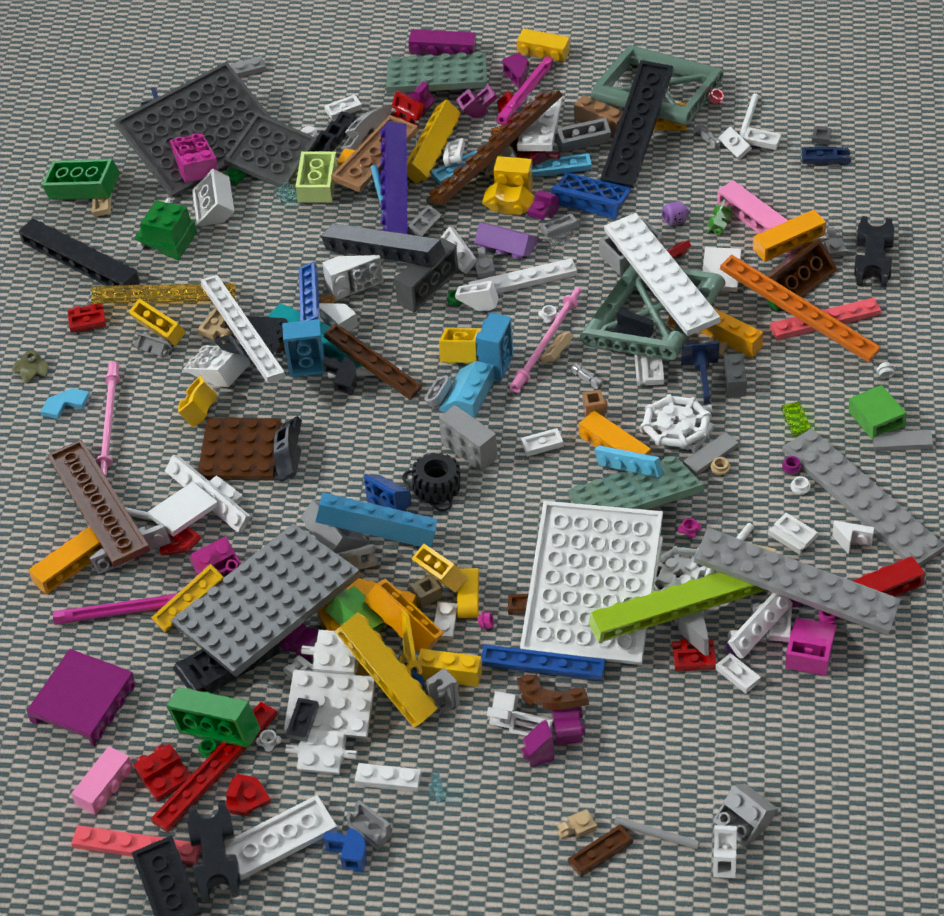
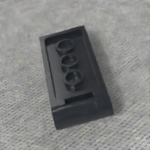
M279 643L237 677L202 649L176 662L173 670L187 689L191 688L195 691L212 693L279 654Z

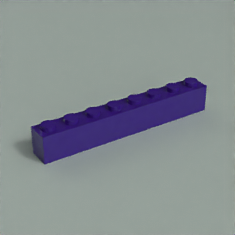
M386 121L384 128L380 130V138H382L380 152L383 154L380 159V166L383 167L380 174V181H383V185L380 188V195L383 196V200L380 203V210H383L380 225H383L382 231L408 234L407 124Z

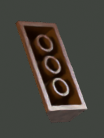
M818 239L806 243L765 275L802 298L838 269L823 243Z

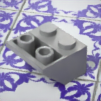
M739 784L732 787L713 821L717 825L737 826L736 840L746 847L769 826L778 808L747 784Z

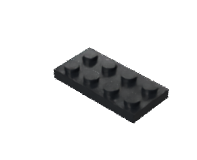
M172 835L131 852L154 916H198L202 914Z

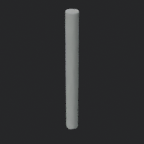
M617 816L614 821V825L618 826L620 824L622 827L693 849H698L700 841Z

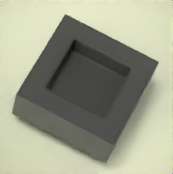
M814 126L812 143L829 145L832 128Z

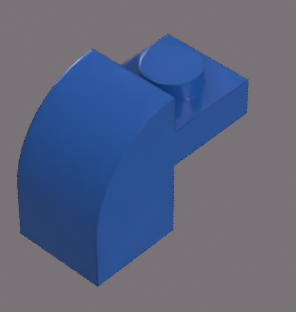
M348 828L347 835L339 832H325L323 839L325 850L341 853L342 869L364 872L367 851L363 836L352 828Z

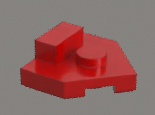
M188 526L175 536L169 534L171 543L161 546L160 554L164 556L189 552L202 538Z
M236 774V777L231 779L225 803L230 814L245 817L263 805L264 807L271 803L270 797L257 777Z

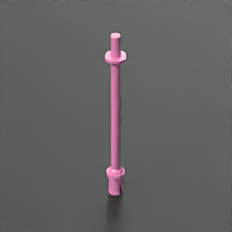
M576 287L571 296L566 295L563 298L565 305L525 367L516 372L515 379L509 385L513 392L519 393L524 383L529 381V372L570 309H575L578 306L577 298L582 292L580 287Z
M115 361L108 363V374L105 376L108 392L101 455L96 459V463L100 466L105 477H107V468L113 464V459L109 456L115 387L120 382V365Z

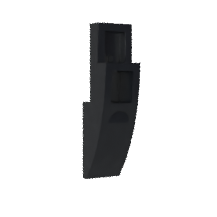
M298 416L283 424L282 428L275 431L274 459L278 478L281 482L292 479L297 474L302 450L297 446L302 420Z

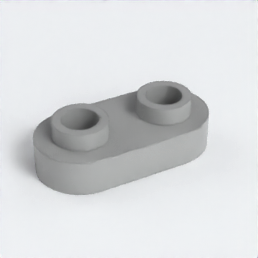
M444 375L437 378L424 398L430 407H437L443 402L444 397L452 386V381L449 377Z

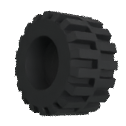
M435 452L430 455L425 454L423 458L419 457L417 462H414L412 468V488L415 495H419L421 500L425 499V502L432 501L433 503H444L446 500L450 501L453 499V496H456L458 491H460V465L457 463V460L451 458L448 454L443 455L440 452L439 454H435Z

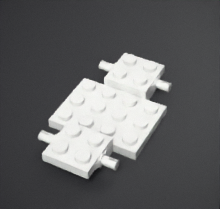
M319 630L315 646L302 645L301 649L302 654L314 656L313 671L293 670L284 726L285 732L287 731L298 698L318 701L319 708L308 740L300 741L299 746L286 744L285 753L298 755V771L339 775L344 758L357 759V751L345 750L347 737L368 738L376 682L371 676L356 675L358 660L334 631Z

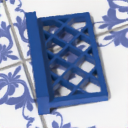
M566 172L557 185H553L551 193L558 196L559 205L616 219L619 209L631 193V188Z

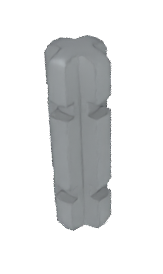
M700 123L696 126V132L713 149L720 147L721 141L704 124Z
M575 363L571 367L573 374L595 389H599L602 386V380L587 369L582 368L583 366Z

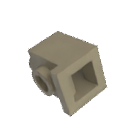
M432 575L410 585L411 593L416 594L417 605L421 610H424L428 604L442 598L443 587L440 581L435 580Z

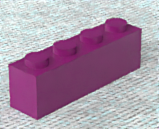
M411 29L408 40L409 54L440 56L441 54L457 55L458 53L473 54L477 46L476 32Z

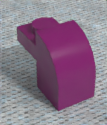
M422 81L414 92L408 94V96L424 104L421 116L425 115L435 103V98L430 96L429 83Z
M487 85L477 95L468 89L456 101L469 116L481 117L489 113L487 107L497 100L498 96Z
M538 190L535 193L534 202L527 210L528 216L540 220L545 218L552 219L559 209V198L555 194Z

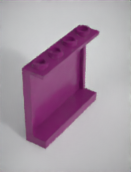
M69 649L26 710L30 722L38 725L40 720L79 734L89 738L91 746L94 747L96 742L102 738L108 724L113 722L118 709L123 707L128 694L134 690L136 682L133 672Z

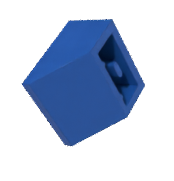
M366 474L364 476L368 503L405 511L412 504L411 494L407 489L381 475Z

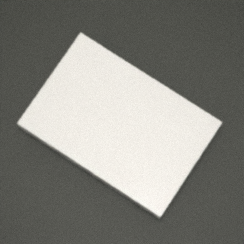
M705 247L703 272L717 273L725 279L726 284L721 291L737 292L738 281L721 271L720 265L731 254L740 259L741 249Z
M191 482L148 511V517L158 525L164 524L167 532L175 536L218 507V501L194 482Z

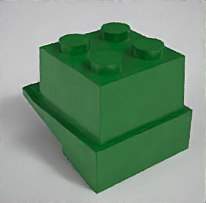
M155 200L141 221V228L134 239L159 250L161 254L175 260H180L195 237L197 229L195 221L190 218L187 207Z

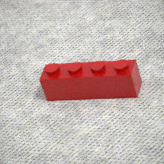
M911 556L906 559H900L889 566H883L872 573H866L862 577L853 580V582L897 597L923 586L925 572L914 557Z

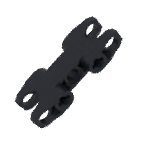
M867 216L861 217L858 225L856 245L865 246V255L855 256L854 276L856 285L862 286L863 280L866 277L874 276L881 281V287H887L888 281L891 278L892 257H883L884 247L893 248L894 226L892 218L886 217L885 224L876 227L868 223Z
M225 800L218 801V812L209 819L201 818L198 815L196 805L190 806L187 822L191 846H202L204 860L202 863L193 864L194 877L203 904L210 903V891L218 884L228 885L231 889L232 897H239L241 876L237 856L228 858L226 856L224 840L233 839L235 836L231 815L226 807Z

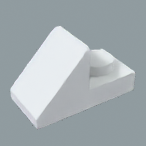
M834 520L833 537L848 554L852 542L860 545H872L874 527Z

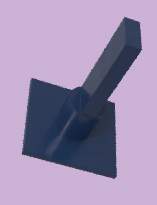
M708 341L700 344L689 343L682 345L681 366L694 364L695 370L699 371L704 404L710 403L706 370L710 367L709 363L718 362L720 342Z

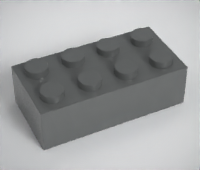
M441 237L437 239L441 240L446 254L434 267L409 263L395 278L397 304L413 313L459 271L456 245Z

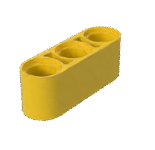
M459 568L468 578L458 589V618H478L479 568Z

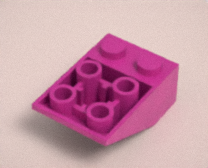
M203 133L170 140L180 174L185 183L203 179L212 169L218 171L216 156Z
M226 536L192 553L189 558L197 575L212 564L225 577L241 564Z
M796 618L786 652L785 668L826 676L837 625Z

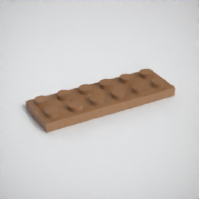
M389 115L331 175L332 181L361 192L373 179L371 166L377 165L379 172L383 169L380 166V159L383 156L382 152H380L382 142L380 130L384 128L386 121L407 124V143L418 132V126Z

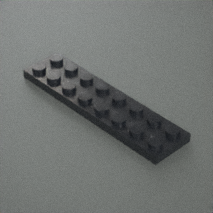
M640 60L600 178L601 181L634 189L674 71L672 65Z

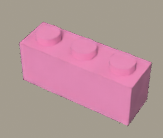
M108 746L71 793L75 805L94 815L100 809H103L109 797L118 790L123 779L130 775L133 768L130 757Z

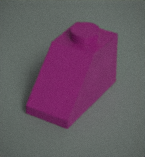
M518 52L502 59L503 73L520 89L527 79L529 62L526 57H523Z
M544 720L523 738L524 747L521 748L523 759L528 760L530 767L555 760L553 735L547 720Z

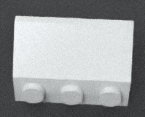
M212 169L192 190L198 226L224 223L235 212L229 176Z

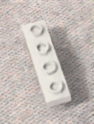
M773 592L764 603L754 604L752 608L754 614L739 630L729 631L728 639L730 640L728 644L738 658H744L790 608L793 603L789 598Z

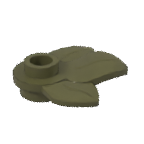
M29 350L23 355V358L14 363L12 373H20L23 381L29 383L36 373L46 377L48 365L41 359L37 351Z

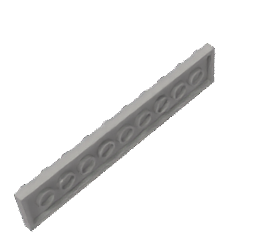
M812 428L782 447L784 454L797 457L802 464L801 469L865 526L874 527L873 533L902 559L913 556L921 567L944 551V543Z
M707 528L694 559V563L885 635H888L901 601L899 598L711 528Z

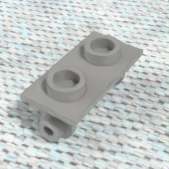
M136 332L139 339L135 340L134 346L138 350L149 353L150 348L153 347L150 352L151 354L167 357L169 354L168 348L174 349L169 344V340L163 337L157 339L150 333L143 332L142 334Z

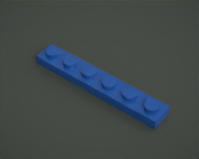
M313 261L298 268L300 321L320 320L318 266Z
M486 644L483 646L481 655L482 666L600 681L603 680L606 664L605 659Z

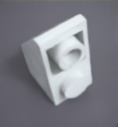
M319 303L321 322H325L330 327L337 323L348 332L358 326L356 313L346 304Z

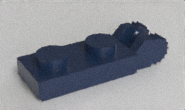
M846 147L802 148V164L838 163L840 165H848L851 163V157L849 156L851 152Z

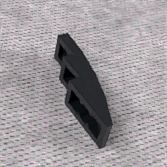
M341 111L335 121L331 120L325 131L321 130L310 152H333L346 137L345 131L357 119L356 116Z

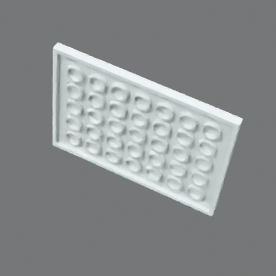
M544 501L520 649L601 658L607 662L642 665L647 628L598 643L588 623L591 612L598 608H607L617 602L623 603L636 596L648 595L653 591L663 511Z

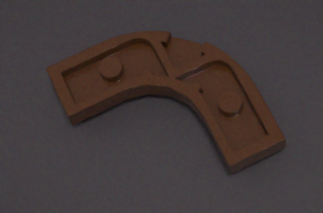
M527 674L517 678L521 697L531 706L538 704L542 705L543 709L563 710L589 705L585 687L559 692L548 691L540 685L537 674Z

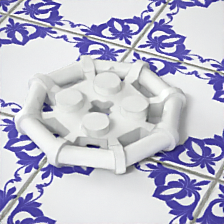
M667 394V397L645 407L646 412L641 429L655 441L657 446L667 445L686 449V446L708 436L707 429L712 415L711 412L706 411L695 397L686 398ZM674 404H681V405H686V406H685V407H682V406H674ZM693 408L699 413L698 415L693 414ZM652 416L657 418L656 422H651ZM696 423H701L699 428L695 427ZM655 430H660L662 434H658Z
M673 546L671 550L660 555L657 569L660 571V574L656 577L654 591H661L672 585H680L691 579L696 580L703 575L714 574L716 571L704 566L699 567L697 563H694L699 547L692 549ZM680 556H692L691 559L680 558ZM658 585H661V586H663L664 588H662V589L660 590V589L657 588V586H658Z

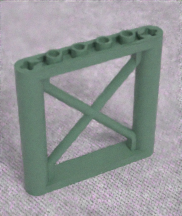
M629 45L618 56L617 60L611 64L610 68L604 72V75L598 79L593 87L591 99L624 108L632 85L619 88L613 87V85L631 64L639 65L640 60L672 65L674 67V74L685 77L671 79L669 86L696 81L704 83L685 106L677 104L667 91L664 98L667 102L663 101L658 118L688 125L708 100L709 92L717 89L720 85L724 70Z
M630 264L580 334V340L589 347L674 360L682 350V345L686 344L691 335L687 336L678 324L675 325L669 334L658 313L664 310L665 307L662 303L653 304L643 285V279ZM682 269L709 304L712 305L725 286V279L717 273ZM636 287L647 309L635 314L644 317L651 315L663 336L662 340L610 332L617 324V320L612 322L617 312L623 307Z

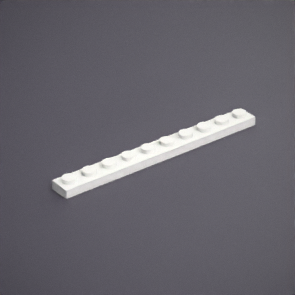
M218 275L201 279L202 288L266 382H276L285 378V372Z

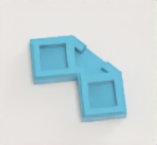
M71 388L49 397L40 411L41 416L59 419L65 406L83 409L90 397L89 391Z

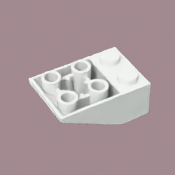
M379 255L338 256L322 262L326 288L334 301L383 283Z
M205 345L200 348L199 353L188 361V364L183 369L196 377L201 375L207 382L217 387H229L251 363L247 356L223 351L219 346Z

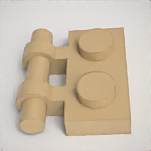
M216 307L197 329L198 335L212 340L217 335L221 337L224 335L232 336L233 332L228 328L224 329L226 321ZM227 339L222 340V343L224 344L226 341H229V340H227Z

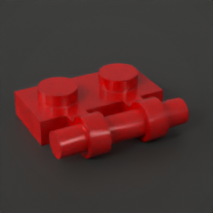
M396 91L392 102V107L396 112H391L390 115L414 124L419 129V125L414 120L421 119L424 104L400 91Z
M94 302L88 306L80 307L78 305L72 309H67L71 333L106 326L103 303L96 304Z
M686 638L680 639V641H672V649H681L673 650L675 672L716 669L715 648H709V655L704 656L698 649H688L696 647ZM708 639L709 647H714L713 639Z

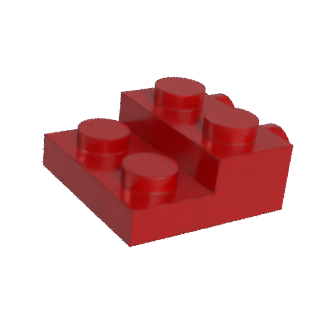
M170 743L158 745L152 754L140 756L136 763L133 764L136 774L157 802L177 791L191 776Z

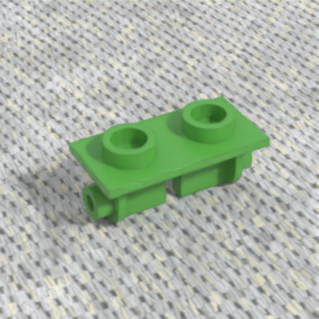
M725 200L720 205L717 204L712 212L714 217L711 216L707 223V226H709L707 234L710 230L714 231L716 235L724 232L727 225L726 222H728L732 214L731 207L723 205Z

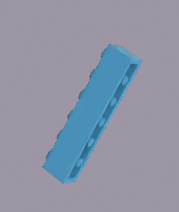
M323 492L315 520L316 523L420 547L425 544L430 548L437 525V519L429 516H422Z

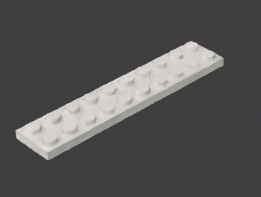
M637 213L604 226V230L687 336L721 322L718 313Z

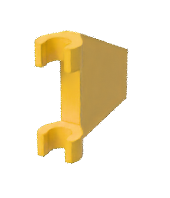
M401 611L404 649L399 662L404 664L406 659L409 661L406 667L410 675L413 667H417L418 674H422L423 669L415 656L410 617L406 611Z

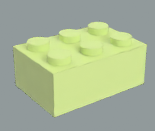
M301 152L296 181L298 202H332L335 182L332 181L331 175L337 170L336 152Z

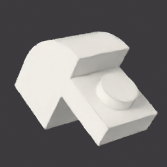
M495 691L492 708L488 707L487 716H491L489 724L509 728L511 713L517 710L519 695Z
M715 825L713 877L735 878L737 826Z

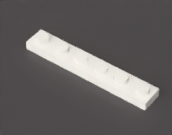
M572 258L468 283L475 284L493 281L496 292L499 294L576 276L577 269Z
M172 455L165 472L183 487L194 482L218 501V507L212 511L235 531L243 533L251 516L181 457Z

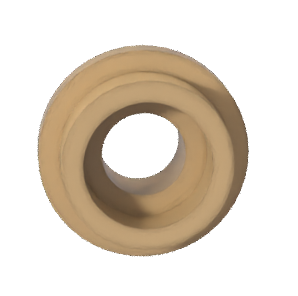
M717 457L711 463V471L716 475H725L730 470V464L724 457Z

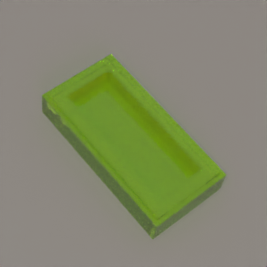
M799 401L781 405V411L793 437L800 436L811 429Z

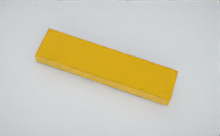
M210 564L151 617L152 620L166 633L173 627L171 619L191 605L194 600L200 599L207 594L208 590L219 584L224 577Z

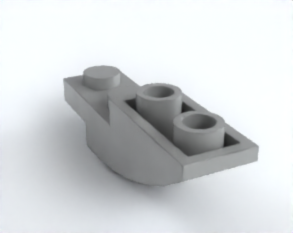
M390 105L373 109L356 119L345 131L349 138L341 150L343 151L344 148L356 150L369 133H373L390 115L389 113L393 107Z
M164 524L147 530L145 526L139 528L150 550L171 543V538ZM102 548L92 555L90 560L97 573L101 574L135 561V558L114 567Z

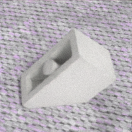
M493 281L459 286L455 294L456 299L477 311L493 310L496 308L499 300Z

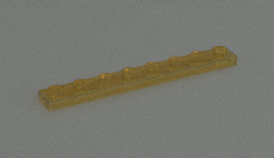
M223 283L236 301V283ZM201 284L92 286L91 295L92 304L136 303L139 298L146 303L211 301Z

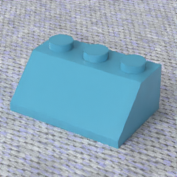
M475 361L461 368L439 411L446 412L456 405L475 419L495 381L494 365Z

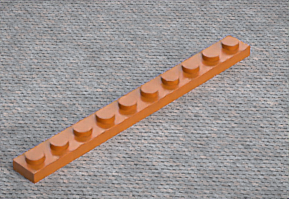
M731 254L720 265V270L868 363L880 352L879 345Z

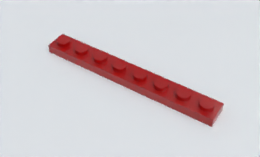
M260 702L252 710L261 728L255 739L278 716L275 709L263 702ZM222 742L151 817L152 823L168 833L189 811V807L194 806L248 747Z

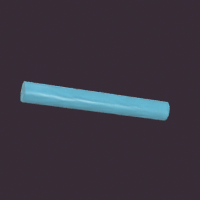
M377 165L371 166V171L381 203V200H383V196L380 195L382 182L380 181Z

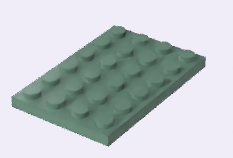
M486 53L425 55L423 57L412 55L406 58L398 56L388 58L386 93H395L396 91L414 92L422 81L429 83V91L485 88L487 86Z
M667 456L660 460L663 474L659 478L626 471L611 474L604 479H595L585 485H576L567 491L569 498L575 504L648 510L704 492V486L676 456Z

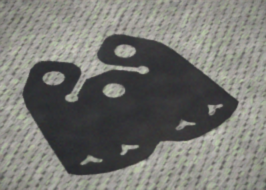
M246 316L273 355L280 345L278 339L283 337V326L279 323H288L285 318ZM225 322L226 327L229 330H231L228 324ZM224 335L215 339V343L223 351L249 357L243 346L236 344L232 336ZM227 339L230 342L228 344H223L222 340Z

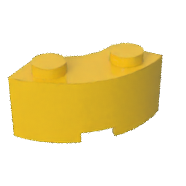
M497 182L485 190L482 204L491 211L521 215L526 213L533 203L534 195L523 185L508 187Z
M201 375L185 391L187 396L184 401L180 400L178 405V413L192 427L201 424L205 420L209 407L218 398L216 391Z

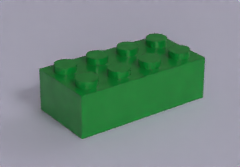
M113 159L53 160L41 186L50 200L110 198L120 171Z
M178 687L166 705L179 733L206 739L210 738L215 741L249 748L261 729L249 702L244 699L239 700L225 695L220 696L209 692L195 691L191 688Z

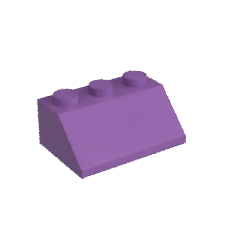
M479 222L474 243L479 244V248L484 247L485 250H490L491 247L496 249V253L506 255V252L512 253V257L522 259L523 256L529 257L539 237Z

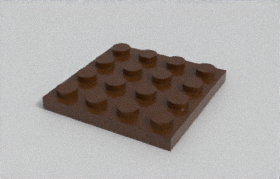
M207 418L198 472L207 480H211L217 475L222 480L274 481L276 468L274 437L275 431L282 428V419Z

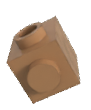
M601 389L583 392L585 417L594 410L605 417V410H608L607 400L603 398Z

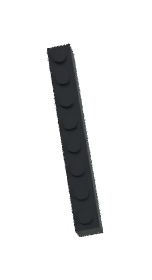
M32 218L18 230L23 244L125 296L140 284L136 269L124 265L121 261H117L107 254H103L95 248L89 247L81 241H77L69 235L45 225L41 221L39 222Z
M334 223L321 235L326 250L362 256L379 255L381 259L434 267L446 254L441 240L429 237Z

